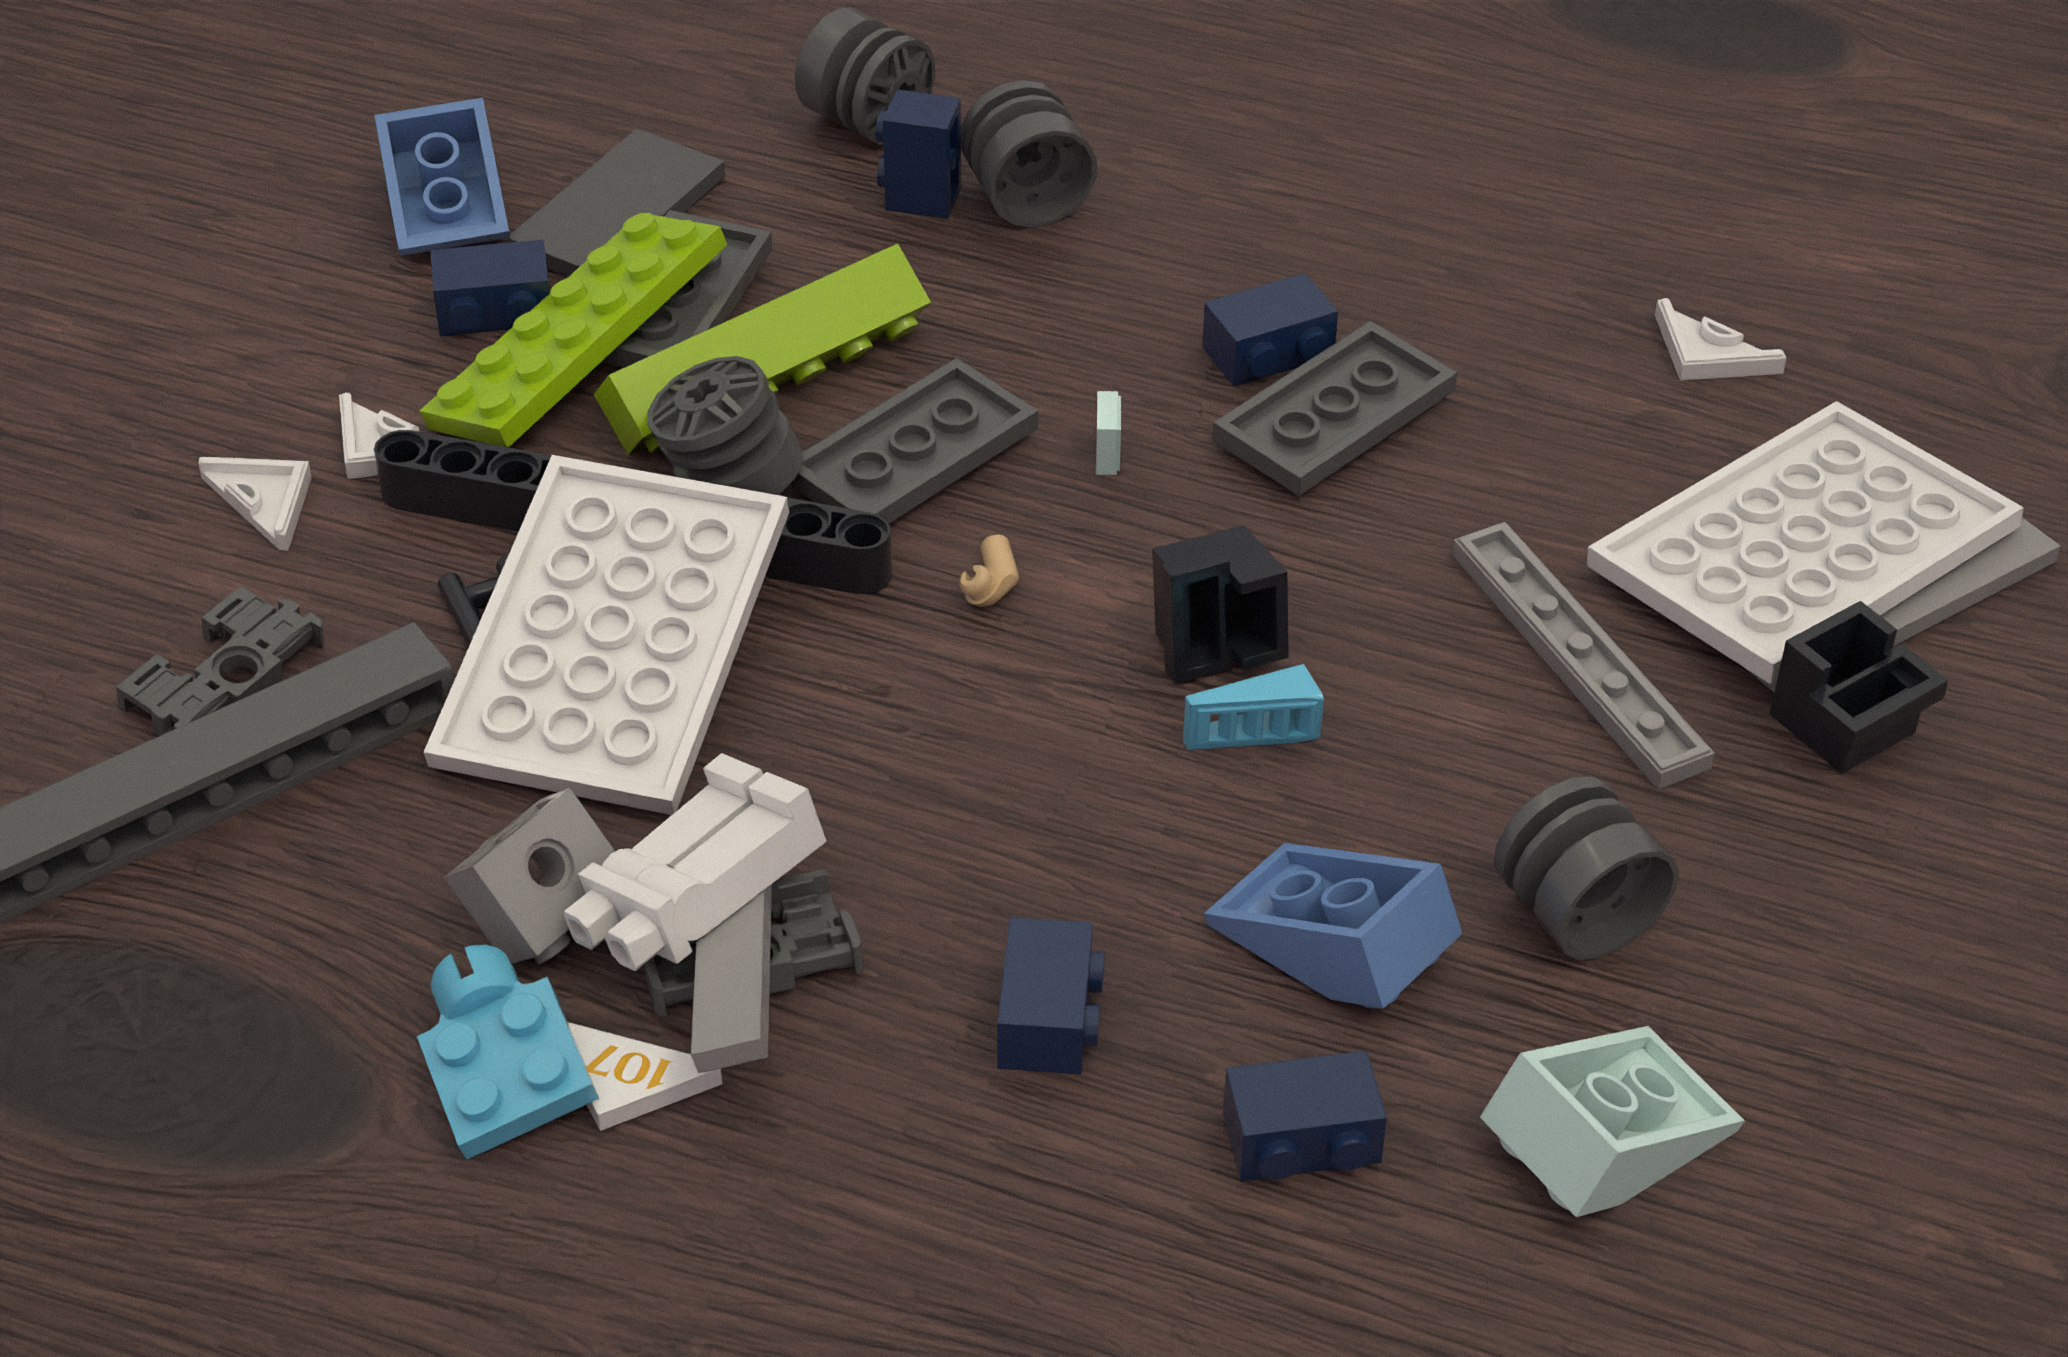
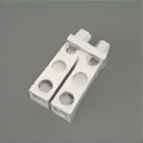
M721 753L703 768L709 785L632 849H619L610 854L602 866L592 862L578 873L586 894L563 912L573 939L576 943L590 950L594 949L603 940H606L611 955L619 964L633 971L639 969L656 954L678 964L692 952L688 941H694L705 936L827 842L808 788L769 772L763 774L761 769Z

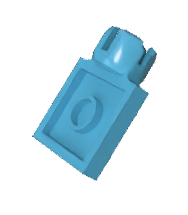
M489 945L464 947L474 972L467 977H461L452 954L445 957L435 968L430 986L440 1012L439 1023L431 1030L417 1036L456 1142L466 1160L599 1099L548 977L534 983H520L508 956L499 948Z

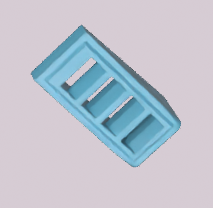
M1301 664L1185 696L1183 743L1187 750L1298 743L1318 739L1321 734L1324 704L1322 692L1305 665ZM1211 714H1219V720L1210 722Z

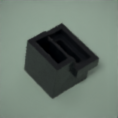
M1244 525L1152 549L1155 634L1164 643L1165 673L1175 684L1232 669V658L1242 670L1289 658L1288 573Z
M1862 601L1786 640L1770 710L1772 717L1841 774L1916 733L1921 711L1944 699L1949 681L1904 644L1901 643L1893 648L1897 629Z

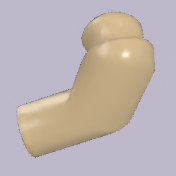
M998 534L985 538L980 545L985 566L974 565L975 576L971 578L964 571L960 578V589L965 594L966 600L977 607L992 606L1015 587L1019 580V573L1008 538Z

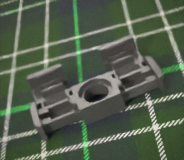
M239 586L201 617L203 638L211 643L222 634L226 636L230 633L232 636L227 643L194 669V680L193 676L187 672L182 677L169 670L171 668L170 662L159 654H155L116 686L118 706L127 712L136 705L149 713L152 717L154 733L161 736L283 681L282 663L308 641H311L320 648L324 646L323 621L311 612L304 617L301 616L299 604L287 598L278 600V611L276 612V607L244 587ZM238 667L248 668L256 673L252 679L242 683H231L222 678L225 672Z
M825 869L779 878L772 883L771 915L773 919L781 917L784 924L771 926L769 994L796 988V978L820 971L853 966L857 975L864 970L860 935L849 912L839 911L838 916L829 894L828 875ZM696 940L688 941L692 952L678 964L657 954L644 964L647 989L649 994H651L652 1005L657 1015L667 1016L666 1007L694 999Z

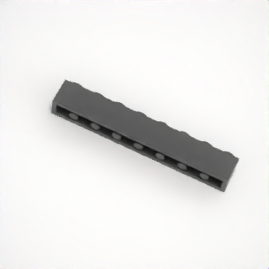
M412 622L0 807V923L437 721L454 683L451 664L416 623Z

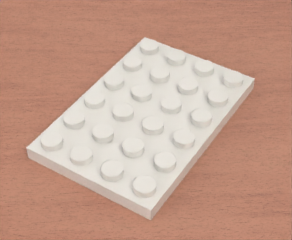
M1836 401L1588 546L1587 566L1761 679L1772 684L1778 678L1786 640L1859 601H1862L1878 615L1885 613L2019 528L2024 507Z
M552 455L425 747L424 755L428 767L553 792H560L570 788L575 796L673 815L680 804L788 517L787 497Z

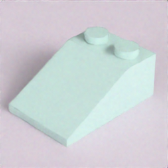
M1649 1026L1520 1053L1480 1116L1499 1137L1502 1147L1510 1155L1521 1160L1547 1187L1550 1197L1558 1205L1569 1210L1575 1217L1620 1206L1736 1133L1745 1121Z

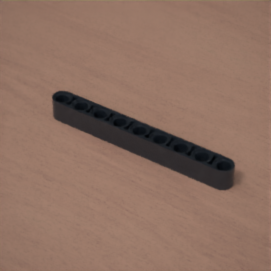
M413 430L389 432L383 435L375 443L374 447L383 501L389 507L517 532L521 528L552 456ZM787 498L789 514L765 577L867 595L879 592L888 586L892 578L891 528L888 521L880 515L870 512Z

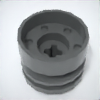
M853 7L837 8L823 17L814 27L799 53L795 70L796 94L803 106L838 124L842 123L844 127L882 145L883 143L876 141V123L880 110H888L897 89L932 94L936 78L935 58L930 47L920 40L906 35L893 27L888 28L884 23Z
M1028 80L1001 84L983 94L965 116L961 126V151L998 215L1011 224L1032 228L1053 224L1073 213L1089 196L1097 178V158L1058 94L1045 84Z
M733 356L715 358L697 364L674 377L657 393L648 409V427L659 442L663 454L673 465V472L676 477L779 495L796 478L803 463L802 446L788 418L780 411L778 399L769 388V381L754 360Z
M1593 776L1569 778L1548 787L1528 801L1506 825L1496 844L1493 862L1501 880L1509 889L1515 891L1518 900L1525 907L1534 911L1541 927L1563 953L1578 960L1603 957L1623 948L1643 934L1664 912L1676 891L1679 877V869L1674 857L1647 828L1636 823L1632 811L1627 805L1619 802L1616 793L1609 785Z

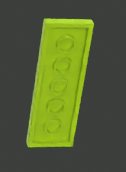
M639 213L629 218L623 224V228L605 245L593 250L588 255L587 261L568 278L556 283L552 287L550 294L530 312L518 317L513 327L498 341L480 351L475 361L455 379L439 388L437 395L419 410L428 430L509 448L727 246L721 227L691 220L657 216L651 213Z

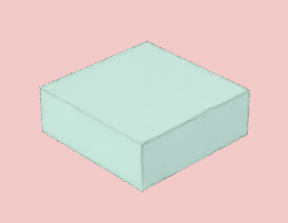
M1097 391L1096 475H1117V471H1120L1121 396H1118V391Z

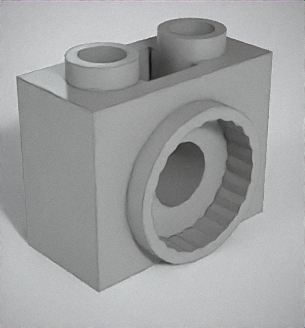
M568 788L538 800L498 834L487 839L477 851L443 878L493 947L502 950L508 956L511 964L534 958L536 963L540 964L559 953L571 941L566 933L569 927L563 912L586 894L578 873L592 862L602 866L603 862L615 850L573 791ZM529 858H532L540 869L541 880L539 885L532 879L529 873Z

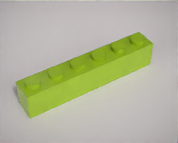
M897 243L608 375L594 393V396L627 455L645 447L648 448L651 454L662 450L660 449L659 442L648 427V409L657 393L674 377L689 368L721 357L739 356L754 360L763 370L769 381V388L776 395L779 392L777 385L793 379L797 386L804 384L826 370L824 363L839 356L843 363L859 358L873 348L871 341L886 335L889 341L892 342L909 334L919 326L916 318L926 309L931 301Z

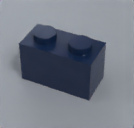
M897 89L888 110H880L876 123V141L883 143L884 155L881 156L878 165L877 184L878 187L885 188V210L949 219L962 188L961 99Z
M544 240L431 250L433 294L440 336L510 330L518 317L530 312L550 294Z
M1303 273L1205 302L1202 347L1231 384L1237 386L1297 368L1335 344L1338 310L1309 276Z
M1010 917L997 1022V1069L1082 1074L1084 1046L1098 1047L1100 1004H1088L1089 992L1102 993L1104 982L1105 952L1092 951L1093 922Z
M1367 1051L1226 1068L1223 1116L1240 1181L1260 1178L1283 1179L1299 1173L1330 1169L1353 1170L1364 1165L1382 1163L1387 1116Z

